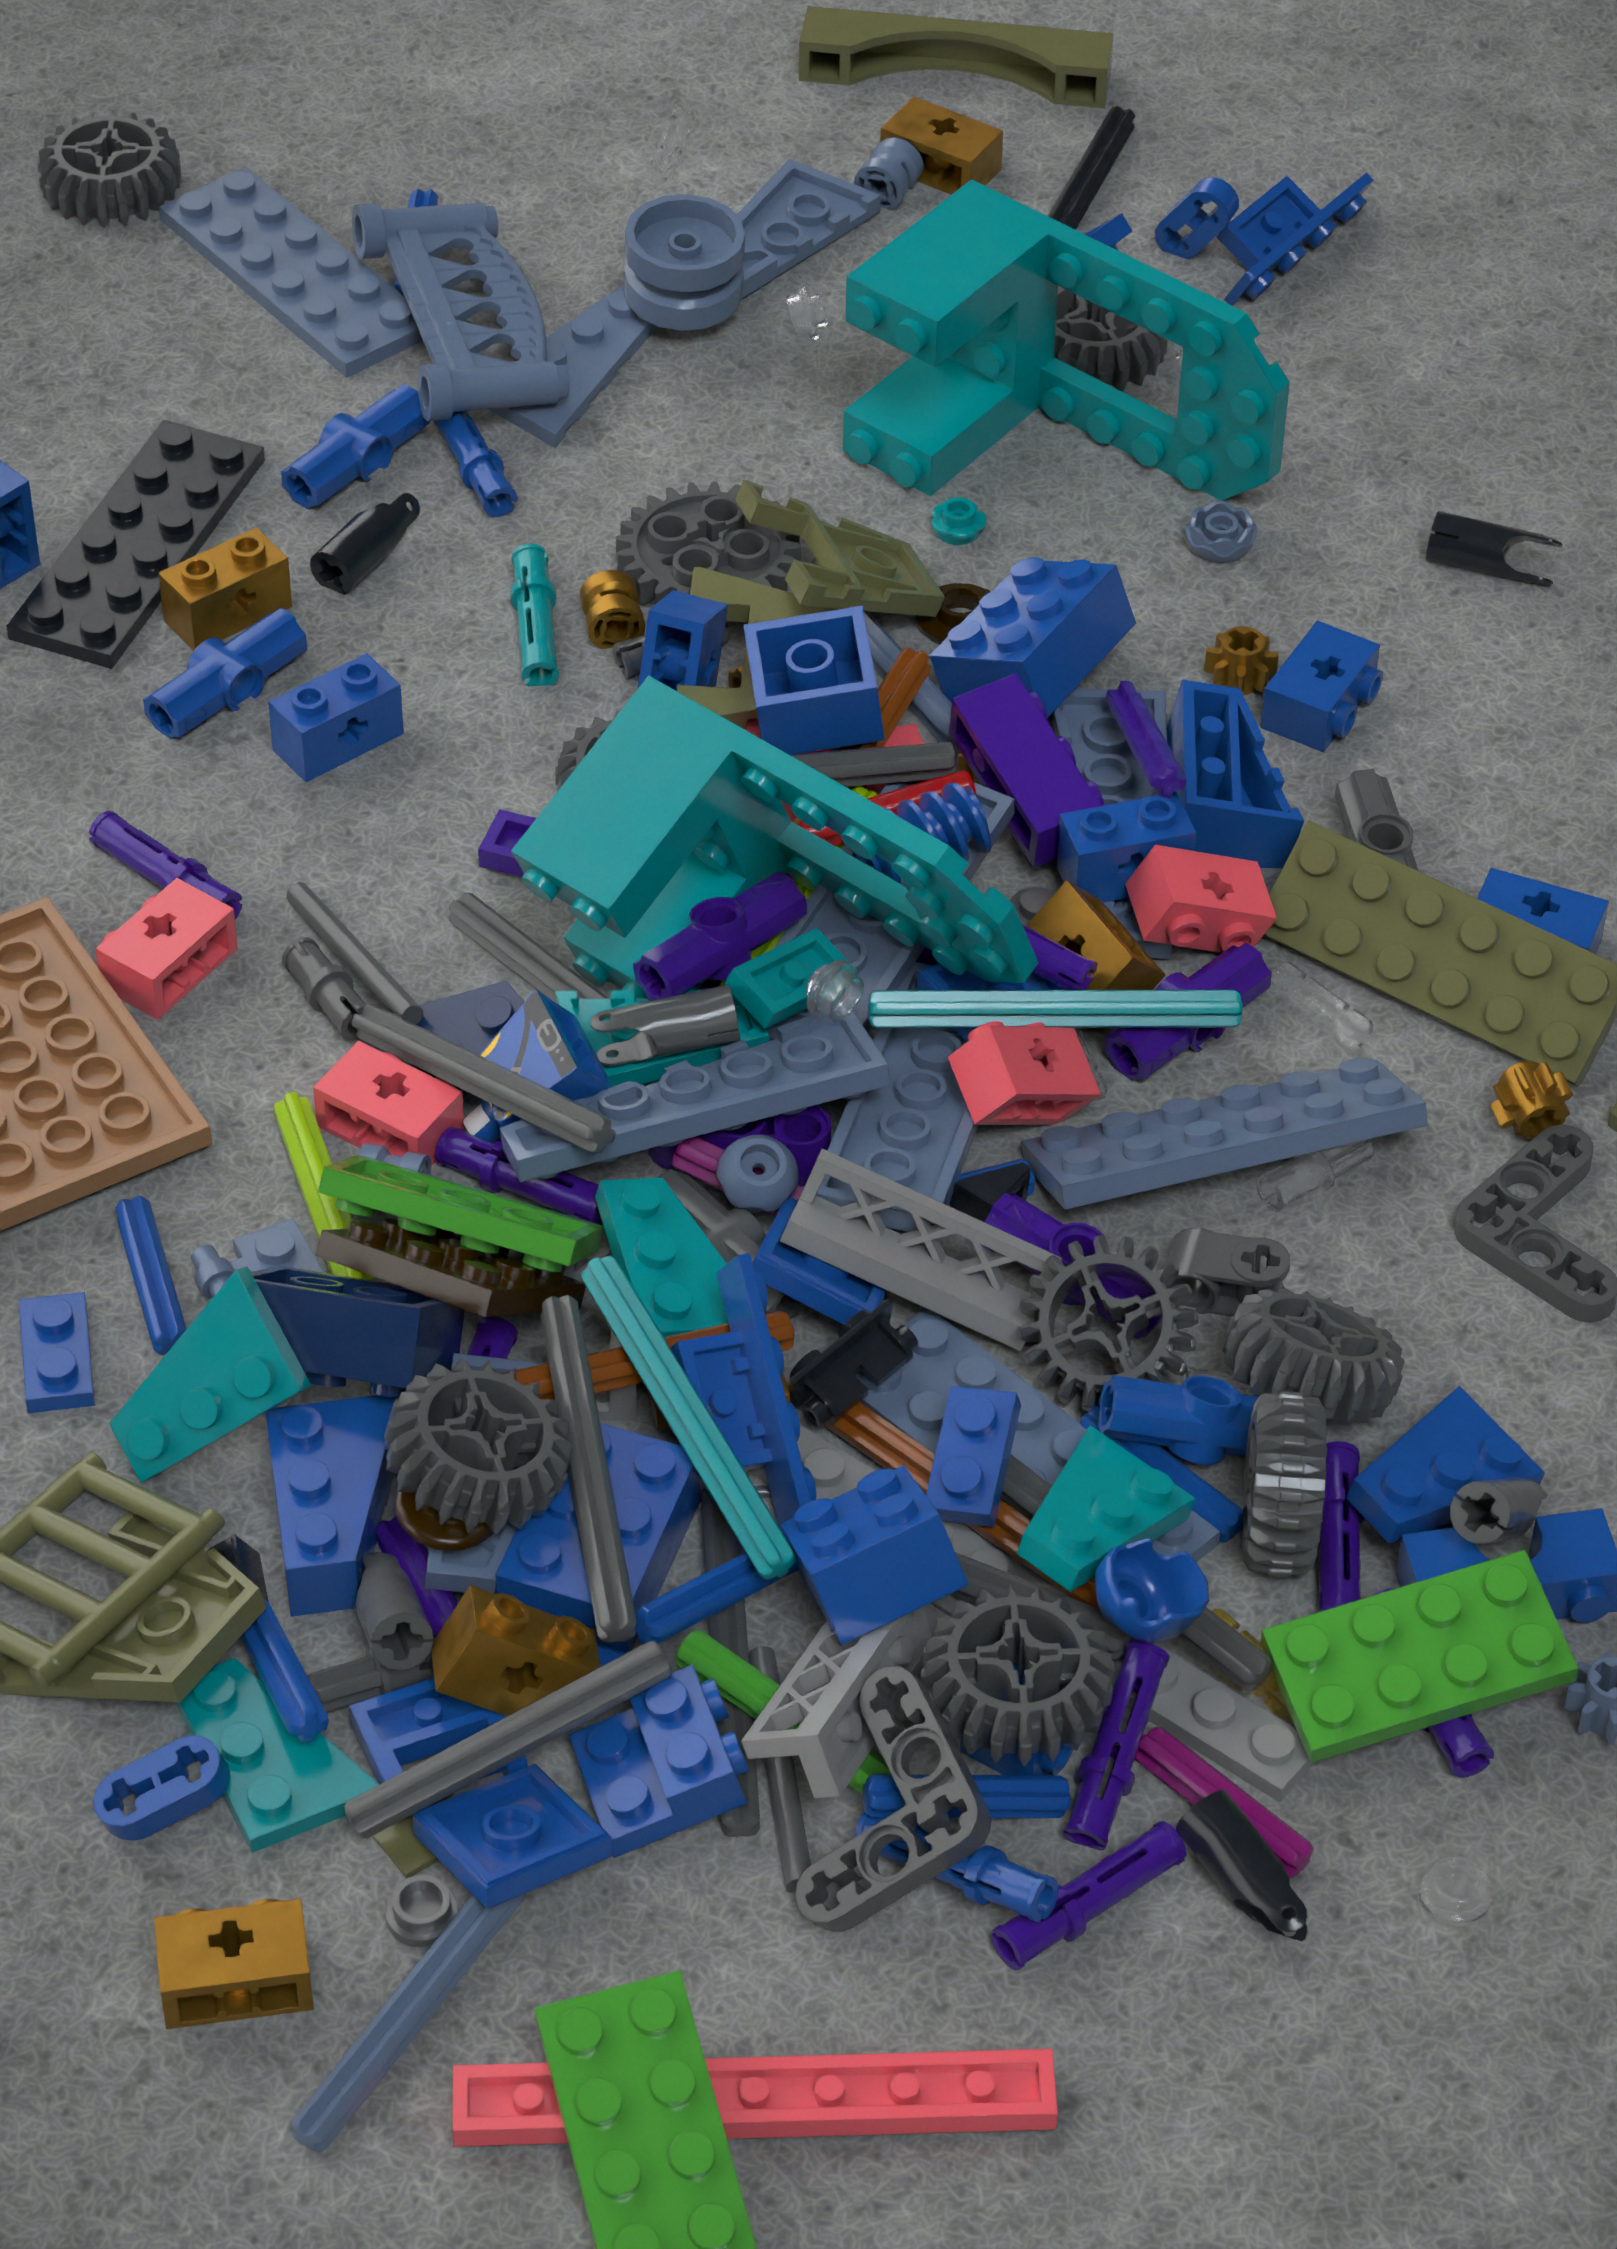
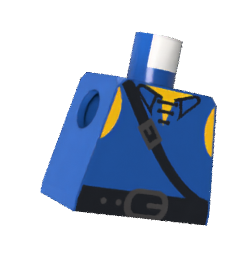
M537 990L526 999L480 1053V1056L573 1101L594 1096L602 1090L613 1087L577 1017ZM484 1100L463 1120V1123L471 1135L495 1143L501 1137L500 1127L520 1121L522 1118Z

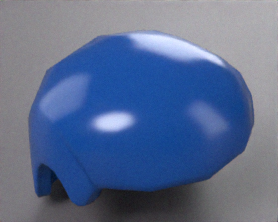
M1151 1538L1136 1541L1126 1546L1120 1545L1111 1548L1095 1570L1097 1603L1101 1614L1108 1622L1128 1636L1145 1642L1171 1640L1187 1629L1200 1616L1210 1601L1208 1580L1194 1557L1187 1551H1180L1169 1556L1162 1555L1153 1549V1539Z

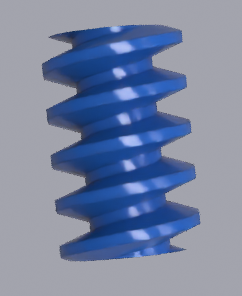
M957 783L946 784L942 789L941 797L934 791H928L921 795L919 806L912 800H904L897 806L896 814L893 813L946 843L966 861L969 859L968 841L974 840L984 854L991 852V838L987 819L978 798L969 786L962 788ZM856 853L858 860L901 884V877L893 870L891 863L877 855L869 860Z

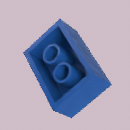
M1031 557L1016 563L1002 582L992 592L986 594L980 600L979 605L959 625L949 631L948 637L929 657L942 692L951 702L954 697L1016 673L1029 693L1035 692L1038 694L1044 704L1048 718L1131 630L1136 621L1116 564L1090 563L1088 560H1075L1071 562L1044 561L1039 557Z
M600 1423L636 1614L642 1605L658 1597L701 1501V1477L682 1446ZM567 1470L568 1477L561 1493H557L556 1498L552 1500L550 1507L544 1511L542 1517L532 1515L531 1519L524 1524L522 1529L517 1528L495 1575L497 1594H509L519 1599L525 1605L558 1617L569 1616L575 1618L586 1627L595 1630L597 1643L628 1653L633 1650L639 1637L638 1633H635L634 1637L627 1642L616 1641L609 1644L603 1642L598 1637L569 1472Z

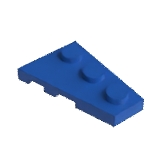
M1458 1386L1354 1479L1346 1499L1388 1543L1401 1540L1402 1534L1423 1532L1452 1522L1450 1519V1505L1454 1496H1459L1456 1493L1464 1485L1474 1481L1515 1477L1530 1479L1540 1485L1545 1472L1461 1386Z

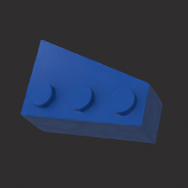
M1182 679L1167 725V744L1186 777L1184 789L1174 790L1173 792L1177 791L1196 831L1195 851L1257 861L1260 868L1282 869L1298 840L1304 819L1298 808H1290L1282 791L1285 780L1278 767L1271 768L1262 750L1265 739L1239 688Z
M373 1395L277 1407L266 1413L270 1458L291 1617L356 1608L357 1593L361 1585L362 1574L365 1571L363 1556L375 1552L378 1541L375 1531L377 1525L382 1520L384 1508L388 1504L391 1492V1482L394 1473L387 1470L388 1461L386 1456L388 1450L384 1448V1434L390 1420L389 1416L393 1404L399 1398Z

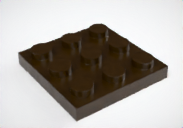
M384 1219L383 1226L352 1220L349 1229L322 1230L315 1255L484 1317L542 1312L543 1301L551 1296L557 1298L565 1295L572 1296L578 1302L580 1309L586 1289L583 1282L564 1276L565 1265L562 1266L561 1272L538 1269L523 1263L522 1260L508 1256L510 1250L508 1248L500 1246L499 1252L496 1254L473 1250L461 1245V1239L454 1237V1232L437 1228L436 1235L420 1234L399 1227L397 1225L398 1220Z

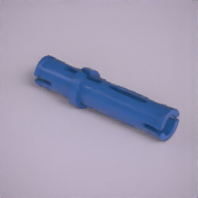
M453 412L451 419L434 421L460 465L459 475L461 480L469 489L475 491L484 511L492 517H501L510 513L515 508L511 501L517 502L518 500L517 493L503 474L505 467L501 457L495 450L488 448L482 434L468 412Z
M864 1811L856 1825L854 1838L885 1818H872L865 1814ZM919 1826L915 1829V1833L921 1837L928 1846V1850L931 1851L933 1846L924 1838L929 1833ZM896 1840L888 1843L879 1855L905 1866L909 1857V1848L906 1841ZM990 1845L982 1846L973 1854L934 1877V1879L963 1890L965 1898L979 1905H987L990 1902L996 1903L1022 1914L1037 1923L1041 1919L1045 1920L1050 1915L1056 1904L1059 1892V1885L1054 1877L1034 1872L1008 1861L1003 1851Z

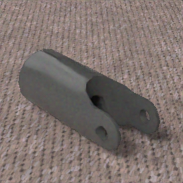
M729 985L604 1010L596 1013L590 1021L592 1029L601 1033L627 1028L640 1031L630 1040L612 1043L599 1049L597 1057L601 1064L605 1066H616L740 1041L739 1026ZM603 1019H610L609 1021H602ZM610 1055H617L614 1058H609Z
M1522 1477L1474 1481L1464 1485L1456 1493L1459 1496H1454L1450 1505V1519L1455 1530L1462 1538L1472 1543L1486 1544L1518 1539L1531 1528L1537 1516L1541 1499H1546L1548 1495L1538 1483Z
M384 1552L368 1553L363 1556L365 1571L362 1574L361 1585L356 1598V1613L368 1644L378 1663L388 1669L405 1670L413 1668L423 1662L431 1652L433 1645L432 1628L417 1592L407 1573L400 1567L397 1558Z

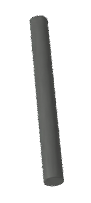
M298 882L293 884L287 891V900L391 1013L414 1024H418L423 1017L422 1008L305 883Z
M767 1646L752 1649L748 1653L749 1664L780 1685L775 1651ZM793 1756L764 1758L785 1887L787 1892H796L797 1883L802 1873L811 1866Z

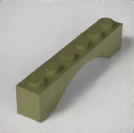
M807 6L799 41V81L852 85L869 78L897 72L955 70L983 74L1012 82L1039 94L1053 104L1105 109L1111 75L1114 33Z

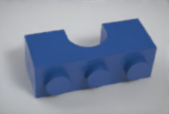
M1603 1509L1536 1517L1528 1556L1556 1619L1573 1618L1578 1622H1592L1602 1618L1607 1613L1617 1612V1549ZM1455 1528L1402 1534L1396 1576L1400 1587L1490 1559L1478 1550L1475 1543L1463 1539Z

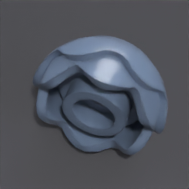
M1223 500L1211 502L1206 507L1197 508L1192 512L1189 524L1185 525V534L1191 548L1200 557L1211 562L1226 563L1241 558L1249 551L1256 539L1257 525L1252 523L1250 512L1247 509L1233 507Z
M750 1135L734 1141L726 1148L717 1164L716 1176L722 1185L724 1194L732 1205L744 1208L749 1212H769L780 1208L783 1202L796 1189L798 1185V1166L791 1151L780 1141L766 1135ZM759 1167L763 1169L764 1173L756 1175L752 1170Z

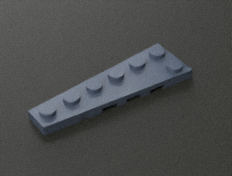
M1075 688L1051 713L1050 719L1056 736H1064L1071 745L1076 759V767L1085 781H1093L1097 785L1105 805L1158 795L1154 787L1150 786L1106 702V693L1109 689ZM1136 690L1144 699L1167 742L1166 691ZM1130 898L1104 902L1151 958L1171 959L1172 945L1143 941Z
M844 1003L776 1027L777 1039L749 1048L748 1044L743 1040L721 1047L722 1059L700 1067L692 1066L687 1060L666 1067L665 1074L656 1083L644 1086L636 1082L627 1081L602 1090L594 1096L575 1100V1102L609 1117L611 1120V1129L615 1130L616 1136L614 1142L607 1143L601 1153L594 1154L524 1119L500 1127L502 1146L520 1182L531 1179H548L557 1176L565 1170L596 1162H613L626 1154L657 1146H675L687 1138L710 1132L736 1130L752 1121L779 1114H797L804 1111L807 1107L840 1098H858L865 1095L868 1091L890 1086L889 1066L849 1005Z

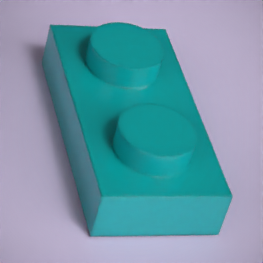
M816 927L733 968L724 985L730 986L731 993L764 1029H767L848 988L858 971Z

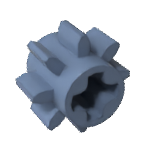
M1605 1653L1604 1657L1598 1658L1591 1665L1581 1661L1577 1663L1579 1668L1577 1679L1567 1687L1564 1709L1572 1712L1580 1711L1579 1733L1583 1734L1590 1730L1597 1735L1606 1736L1609 1744H1614L1617 1737V1656Z

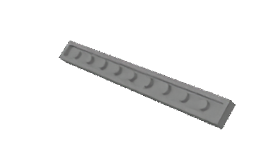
M800 1424V1437L797 1444L803 1467L808 1468L813 1475L817 1493L816 1500L822 1498L831 1500L857 1488V1484L862 1478L876 1471ZM764 1467L746 1470L768 1484ZM942 1521L955 1552L1066 1595L966 1525ZM950 1594L946 1595V1596H948L949 1598L953 1599V1600L956 1601V1602H957L958 1600H961V1601H964V1602H967V1603H969V1604H971V1605L976 1606V1604H973V1603L968 1602V1601H966V1600L960 1599V1598L955 1597V1596H953V1595H950ZM1149 1642L1165 1650L1169 1654L1170 1659L1163 1671L1148 1721L1157 1727H1163L1184 1744L1280 1803L1315 1763H1310L1296 1728L1160 1644ZM1125 1653L1119 1659H1112L1114 1661V1677L1110 1683L1113 1685V1688ZM1131 1692L1126 1707L1132 1710L1136 1699L1135 1692Z

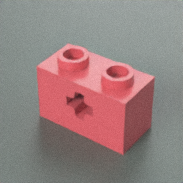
M1154 845L1125 883L1143 941L1223 953L1231 946L1240 947L1245 942L1254 947L1277 919L1257 861Z
M176 878L159 894L147 899L141 909L121 927L111 931L104 937L100 945L95 948L98 968L122 1001L158 1020L238 949L234 908Z
M1000 1021L989 1022L972 1030L967 1036L969 1041L948 1056L974 1125H1053L1064 1122L1101 1095L1075 1028L1045 1027L1042 1022L1032 1023L1023 1027L1004 1026L1003 1022Z
M359 1040L313 1087L316 1120L319 1128L358 1148H361L363 1143L369 1142L386 1146L391 1155L402 1156L409 1151L422 1153L430 1156L432 1166L437 1161L435 1159V1149L442 1133L451 1126L465 1131L463 1123V1092L441 1078H434L402 1062L391 1053L381 1052Z

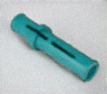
M528 543L517 547L512 553L511 558L514 567L515 583L511 587L510 600L513 609L518 614L522 662L521 678L525 680V685L528 687L554 685L559 679L552 609L557 599L556 589L549 580L548 553H545V549L542 546Z

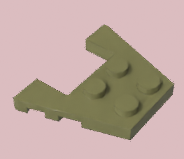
M743 480L735 500L749 523L801 536L815 556V564L794 559L785 578V581L801 605L835 609L863 606V611L895 613L905 616H937L945 596L909 543L843 517L838 527L819 520L810 504L790 497L786 507L761 497L764 486Z
M693 567L690 594L728 604L726 621L752 624L838 610L835 608L801 605L793 593L703 567ZM747 645L745 646L740 688L678 685L677 692L743 729H747L748 720L758 718Z
M127 1511L107 1532L110 1538L150 1558L176 1535L130 1511ZM204 1546L68 1671L60 1675L48 1687H43L35 1681L30 1673V1667L0 1652V1694L181 1702L264 1612L267 1606L258 1586L216 1549L208 1550ZM30 1635L51 1647L55 1644L53 1642Z

